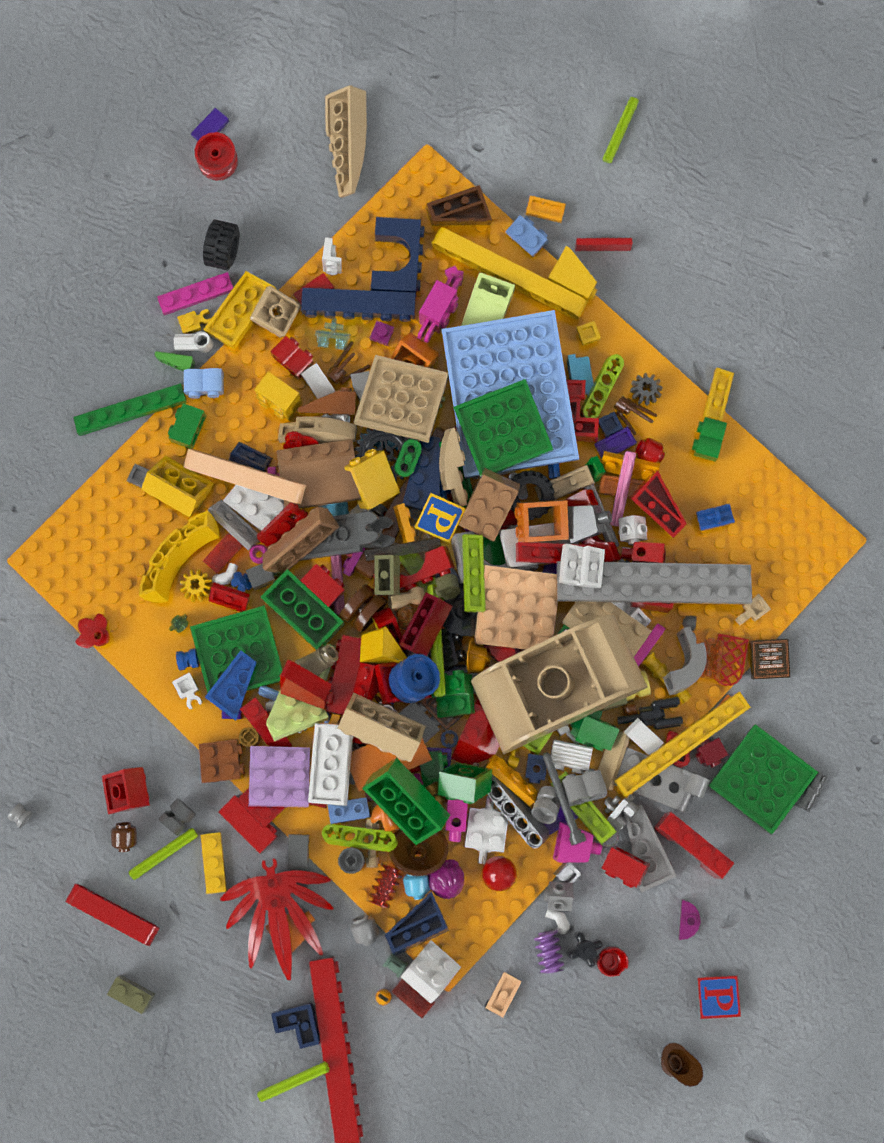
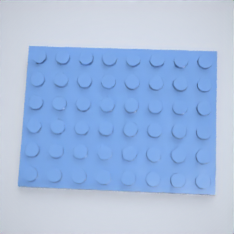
M555 310L442 329L453 406L526 379L554 449L550 453L498 473L579 460ZM455 413L457 431L460 435L459 445L465 454L464 477L480 476Z

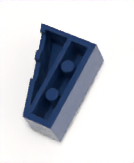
M432 891L385 934L394 956L449 931Z

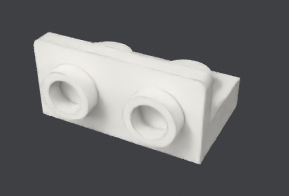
M325 237L322 265L323 272L329 275L341 274L342 258L336 257V245H333V238Z

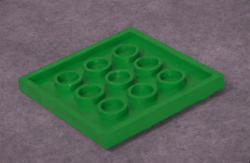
M526 379L453 407L480 477L484 468L498 473L554 451Z
M265 605L190 626L207 693L240 651H243L256 661L247 691L280 682V675L283 669Z
M754 724L708 787L772 835L817 775L818 771Z

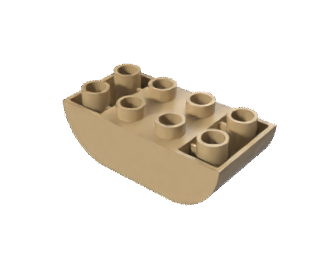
M614 615L602 616L577 625L489 667L471 680L503 754L648 688Z

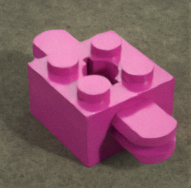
M451 273L445 284L436 280L419 311V324L422 327L417 335L418 339L421 340L425 335L424 342L428 343L434 331L440 334L441 330L448 326L450 321L448 319L451 313L454 314L458 307L457 290L462 281L461 277L458 276L454 282L456 275Z

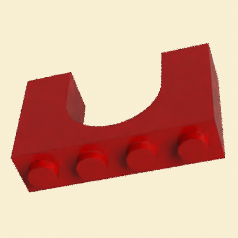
M672 812L665 813L654 826V829L668 841L677 843L701 863L700 867L716 879H723L735 864Z

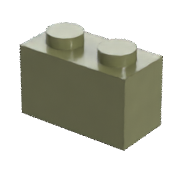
M374 555L375 595H400V556Z
M120 975L114 980L107 995L143 1014L147 1011L155 993Z

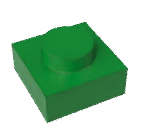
M598 456L591 457L585 464V466H588L594 482L599 481L606 472Z

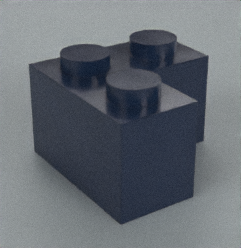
M312 1002L271 1013L275 1034L295 1029L299 1049L321 1043Z

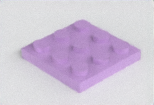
M251 746L249 806L309 807L310 748Z

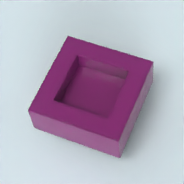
M376 321L370 335V340L388 346L394 332V327Z

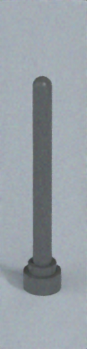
M544 753V762L571 832L569 834L571 846L586 841L585 835L577 828L551 755Z

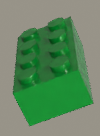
M288 569L261 596V599L315 650L325 646L345 625L339 616Z
M395 758L371 774L362 787L415 845L442 830L450 817L446 809L398 758Z

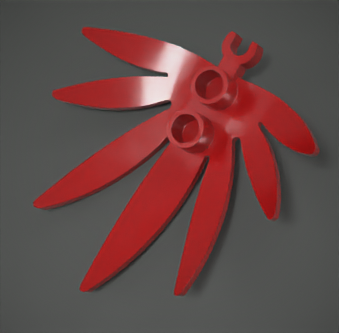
M273 858V865L271 867H267L266 861L262 860V867L266 870L267 875L246 879L234 885L220 898L222 902L230 901L250 891L232 912L226 929H230L240 921L258 899L259 902L254 912L249 933V968L252 969L254 967L260 949L266 910H268L269 929L274 951L286 979L290 981L292 975V945L285 907H287L294 924L304 939L319 955H323L321 944L313 926L290 894L294 893L302 900L314 906L334 910V907L319 894L296 884H324L331 882V879L318 873L300 870L276 873L275 870L278 863L275 858Z

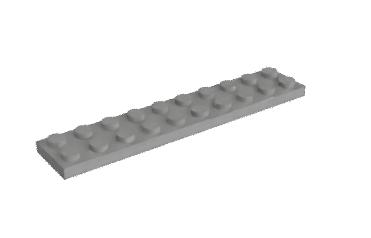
M561 561L557 562V601L699 604L752 603L751 565L604 562L601 588H590L559 583Z

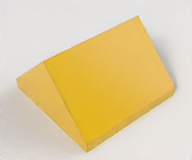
M387 627L361 635V663L371 665L399 663L407 658Z

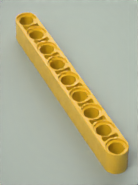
M441 227L431 243L432 247L483 274L514 284L515 290L573 319H579L587 304L583 297L446 228Z

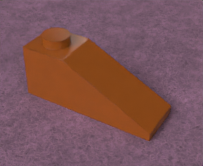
M340 388V391H335L297 408V413L355 415L356 392H351L352 388Z

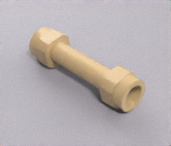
M367 819L366 828L377 830L379 829L378 821L372 823L370 819ZM369 835L368 843L373 841L374 836ZM368 849L366 867H378L379 857H376V850Z

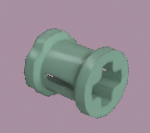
M391 953L383 967H388L399 978L409 963H404Z

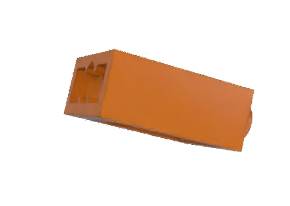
M567 500L517 503L515 508V517L517 519L515 534L518 542L569 540ZM553 506L554 535L529 536L528 508Z

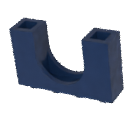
M376 217L375 241L402 244L408 249L411 257L408 264L399 271L372 270L371 291L411 293L420 291L421 280H417L418 273L422 272V262H419V255L423 256V244H420V238H424V226H421L420 219Z

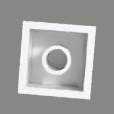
M430 941L401 975V978L428 1002L432 1003L442 993L461 966L433 941Z

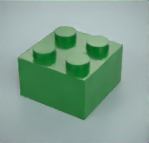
M455 762L439 772L438 795L445 796L448 800L459 799L463 800L464 803L473 804L491 792L492 769Z

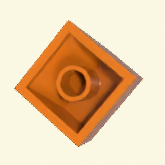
M410 332L399 341L390 359L432 369L440 353Z

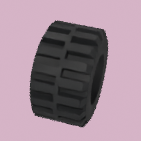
M217 219L211 222L203 245V261L206 266L226 271L231 268L239 246L240 232L237 224Z
M525 470L515 474L510 479L520 484L519 491L526 484L537 485L541 491L539 501L555 500V491L552 483L540 472ZM519 492L510 508L514 514L517 503L520 502ZM552 506L528 508L529 520L541 518L544 514L546 515Z

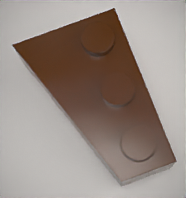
M480 185L429 202L426 205L432 226L491 225L492 222Z

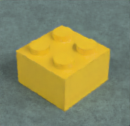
M270 372L266 373L254 389L257 395L256 398L259 400L258 403L266 409L269 407L273 409L274 414L282 420L286 418L289 421L297 411V408L302 404L299 392Z

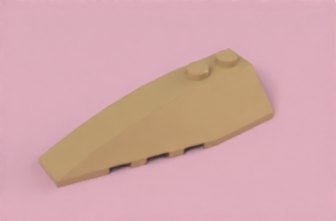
M351 85L325 96L326 135L330 137L331 144H329V150L333 152L334 160H332V164L337 171L335 179L340 198L355 193L360 178L366 145V91Z

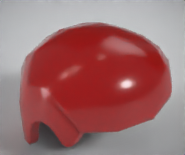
M608 946L598 954L596 960L597 967L602 974L608 977L620 976L628 968V957L620 948Z

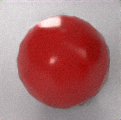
M494 856L483 865L482 879L489 889L496 892L505 891L515 883L517 871L514 863L509 858Z

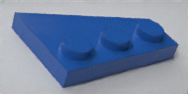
M240 651L205 696L206 699L235 721L238 717L256 661L243 651Z

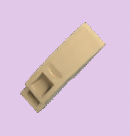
M296 417V422L280 423L278 439L280 443L286 442L285 435L288 432L297 431L304 436L315 438L319 444L348 439L356 442L357 426L332 418Z
M455 428L445 430L440 448V480L443 491H451L453 502L457 505L465 506L467 505L468 495L462 486V473L460 470L458 471V467L464 466L465 454L459 446L460 435Z

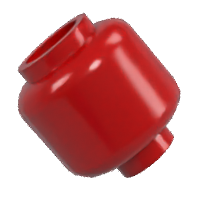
M652 438L640 440L635 450L638 459L654 463L662 462L665 456L663 444Z

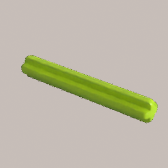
M630 97L604 153V162L612 163L638 105L639 100L635 97Z
M190 828L129 870L130 877L136 880L197 838L198 834L195 829Z
M322 1062L257 1093L259 1101L264 1102L329 1072L330 1069L327 1062Z

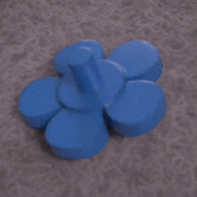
M241 572L234 574V578L231 580L233 587L238 586L237 590L242 592L252 588L246 573L243 576Z

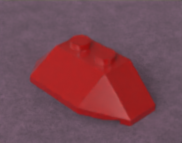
M477 699L474 705L475 714H470L451 759L459 763L473 765L475 762L480 763L490 759L494 754L496 755L500 746L479 699Z

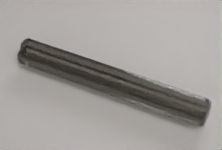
M439 538L369 549L365 550L366 561L375 560L374 555L403 556L431 551L441 547V542Z

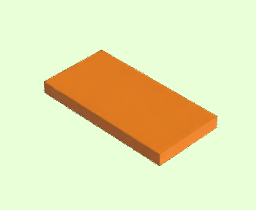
M423 738L411 762L399 759L408 770L432 760ZM372 744L352 751L350 772L358 791H363L362 787L371 774L397 757L389 752L379 750L378 747Z

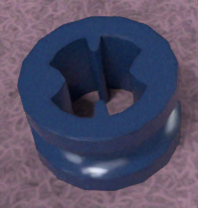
M447 730L441 735V743L447 748L454 747L458 742V736L452 730ZM446 734H449V736L451 734L454 735L453 744H450L449 742L448 744H446L444 742L446 740Z

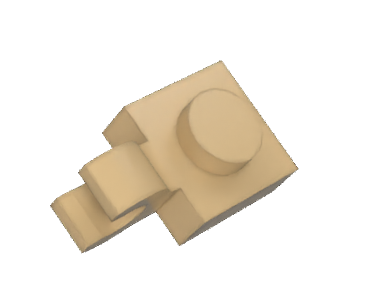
M758 594L752 599L751 604L742 606L746 611L736 618L735 621L739 626L750 617L755 622L771 610V608Z

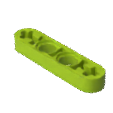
M614 354L605 360L581 407V417L597 418L624 366V360L620 355ZM616 359V364L618 366L613 367L612 371H608L613 366V363L611 361ZM605 374L610 377L609 385L602 382V376ZM595 391L601 392V401L594 399ZM593 404L598 405V407L594 406L592 408L591 413H593V415L588 417V412L586 410L590 409Z
M336 824L326 825L322 830L325 842L331 845L390 852L397 846V839L390 831ZM332 831H334L335 834H332L331 837H329L328 834H331ZM348 833L355 834L352 840H345V836ZM368 835L374 836V839H373L372 842H370V843H365V842H364V838H365L366 836H368ZM388 838H390L391 841H389V842L385 845L384 841H387Z

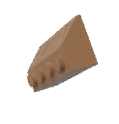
M320 506L313 508L305 519L299 520L291 531L285 532L277 543L271 544L263 554V569L283 574L337 530L340 526L330 511Z

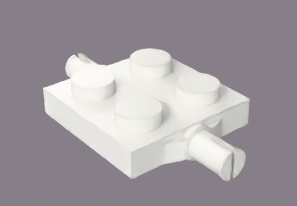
M487 796L485 808H469L464 847L480 851L478 861L480 864L486 863L487 852L496 851L504 853L508 819L502 812L493 809L494 802L490 800L489 796Z

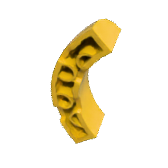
M208 510L188 520L189 523L181 529L176 528L160 544L149 561L150 567L147 574L142 577L139 589V596L150 602H168L173 580L185 561L200 547L220 538L217 522Z

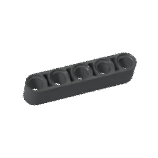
M492 774L491 792L487 795L530 847H540L549 838L547 827L534 819L531 814L532 809Z

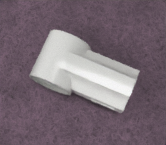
M202 331L196 334H175L174 336L175 351H201L207 353L213 348L212 339L207 333ZM202 339H207L205 345H199Z

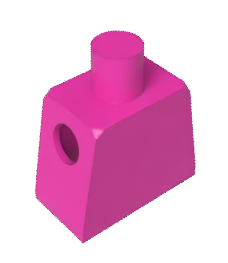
M448 800L447 812L450 814V817L446 822V830L449 831V841L460 842L461 832L466 831L468 804L464 803L463 800ZM453 818H459L460 822H453Z
M560 822L553 859L557 862H588L590 854H601L602 845L593 842V834L578 828V830H581V833H584L586 841L571 846L569 826L566 823Z

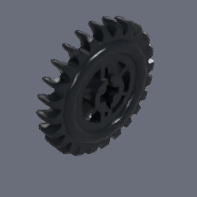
M367 428L368 435L361 433L363 441H356L360 447L354 448L355 451L359 452V454L355 455V458L363 457L365 452L371 449L384 451L386 448L387 452L390 453L387 456L388 463H390L393 459L397 460L394 457L393 450L398 447L400 453L403 443L410 438L375 429L371 431ZM387 440H390L396 445L391 448L390 446H388ZM380 441L381 446L378 449L374 448V445ZM409 446L408 452L413 453L414 449H410L412 446ZM395 464L391 466L390 468L396 483L397 477H399L401 480H404V477L399 476L395 472ZM402 464L401 469L406 471L407 465Z

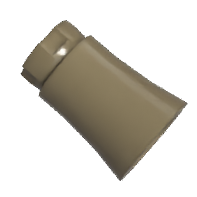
M327 644L309 655L297 659L295 663L319 676L338 660V652L333 646Z

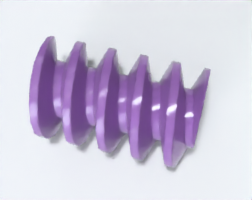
M558 930L537 933L539 936L534 938V941L540 942L536 949L542 950V952L537 954V957L544 959L539 962V965L545 966L544 969L540 970V973L548 974L564 970L559 969L564 965V962L558 961L563 955L556 953L561 949V946L555 945V943L560 940L558 937H553V935L558 933Z

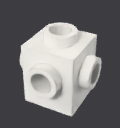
M632 515L618 519L620 541L633 545L634 542L647 540L646 517Z

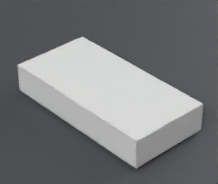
M639 718L624 731L648 755L652 754L664 743Z

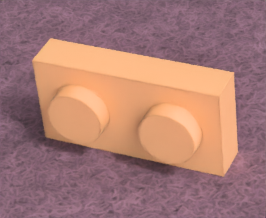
M503 972L485 1008L504 1017L522 981Z

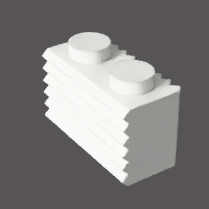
M553 740L551 758L556 769L564 770V767L572 768L573 773L583 774L584 771L589 770L593 748Z

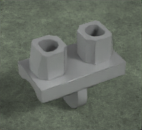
M631 794L624 798L620 804L618 802L621 799L618 796L614 799L608 797L604 801L607 806L605 812L609 814L613 811L607 820L618 831H621L628 824L621 816L623 812L631 819L639 811V808L632 802L635 798Z

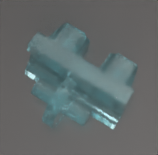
M333 318L332 323H325L324 328L331 329V331H315V336H318V347L328 348L329 338H335V349L345 350L348 340L351 339V334L336 332V330H343L344 325L337 324V318Z

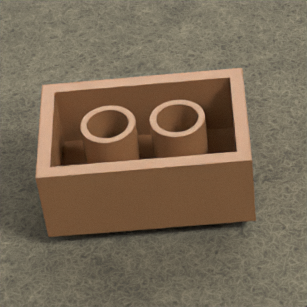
M484 468L459 522V526L495 541L519 492L520 484Z

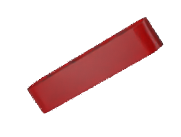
M77 883L74 884L65 901L147 946H151L160 929L155 924Z

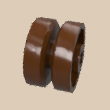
M368 584L363 585L349 599L339 615L346 622L354 620L353 628L360 634L373 623V614L383 610L388 602L381 595H377L372 599L374 589Z

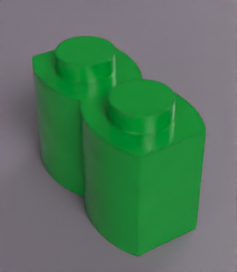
M707 417L703 419V422L699 421L696 430L699 433V437L694 439L691 449L695 450L693 456L716 462L727 423Z

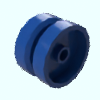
M414 654L399 662L391 669L389 675V686L392 693L405 703H416L433 694L440 682V674L436 664L429 657L421 654Z

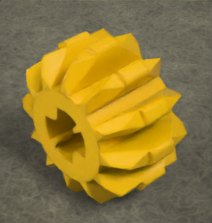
M198 569L196 575L193 570H190L191 576L183 575L187 580L180 581V584L184 586L180 591L186 592L184 594L186 599L191 596V601L195 602L197 597L201 602L203 601V594L205 597H209L206 591L211 590V586L208 585L212 583V580L207 579L209 576L207 573L202 574V571ZM196 582L200 587L198 589L194 588L193 583Z

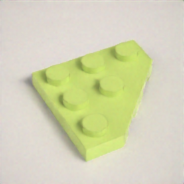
M279 691L266 725L273 740L276 741L312 727L315 723L319 724L327 721L329 716L325 709L280 694Z

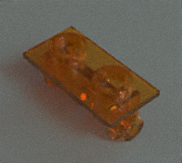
M708 638L704 642L707 654L706 666L700 678L720 679L724 641Z

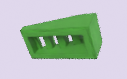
M155 352V357L158 361L182 372L186 369H194L195 361L192 356Z

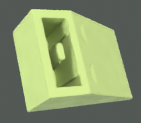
M479 273L461 326L504 319L514 294L515 285Z

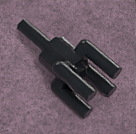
M679 697L654 700L650 706L640 707L639 714L617 717L618 725L633 723L639 718L646 726L653 725L656 730L679 727L683 724L682 716L665 719L664 709L680 705Z
M575 932L574 936L578 944L575 950L567 952V956L570 959L579 957L585 961L586 965L594 967V958L597 955V949L603 946L602 941L595 939L591 942L585 939L583 933Z

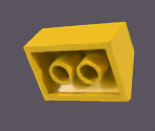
M165 455L146 473L141 490L180 511L182 514L191 517L199 510L214 483L196 472L184 468L182 464Z

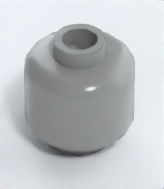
M367 914L353 919L350 929L355 941L358 944H364V946L373 944L375 938L379 935L375 919Z

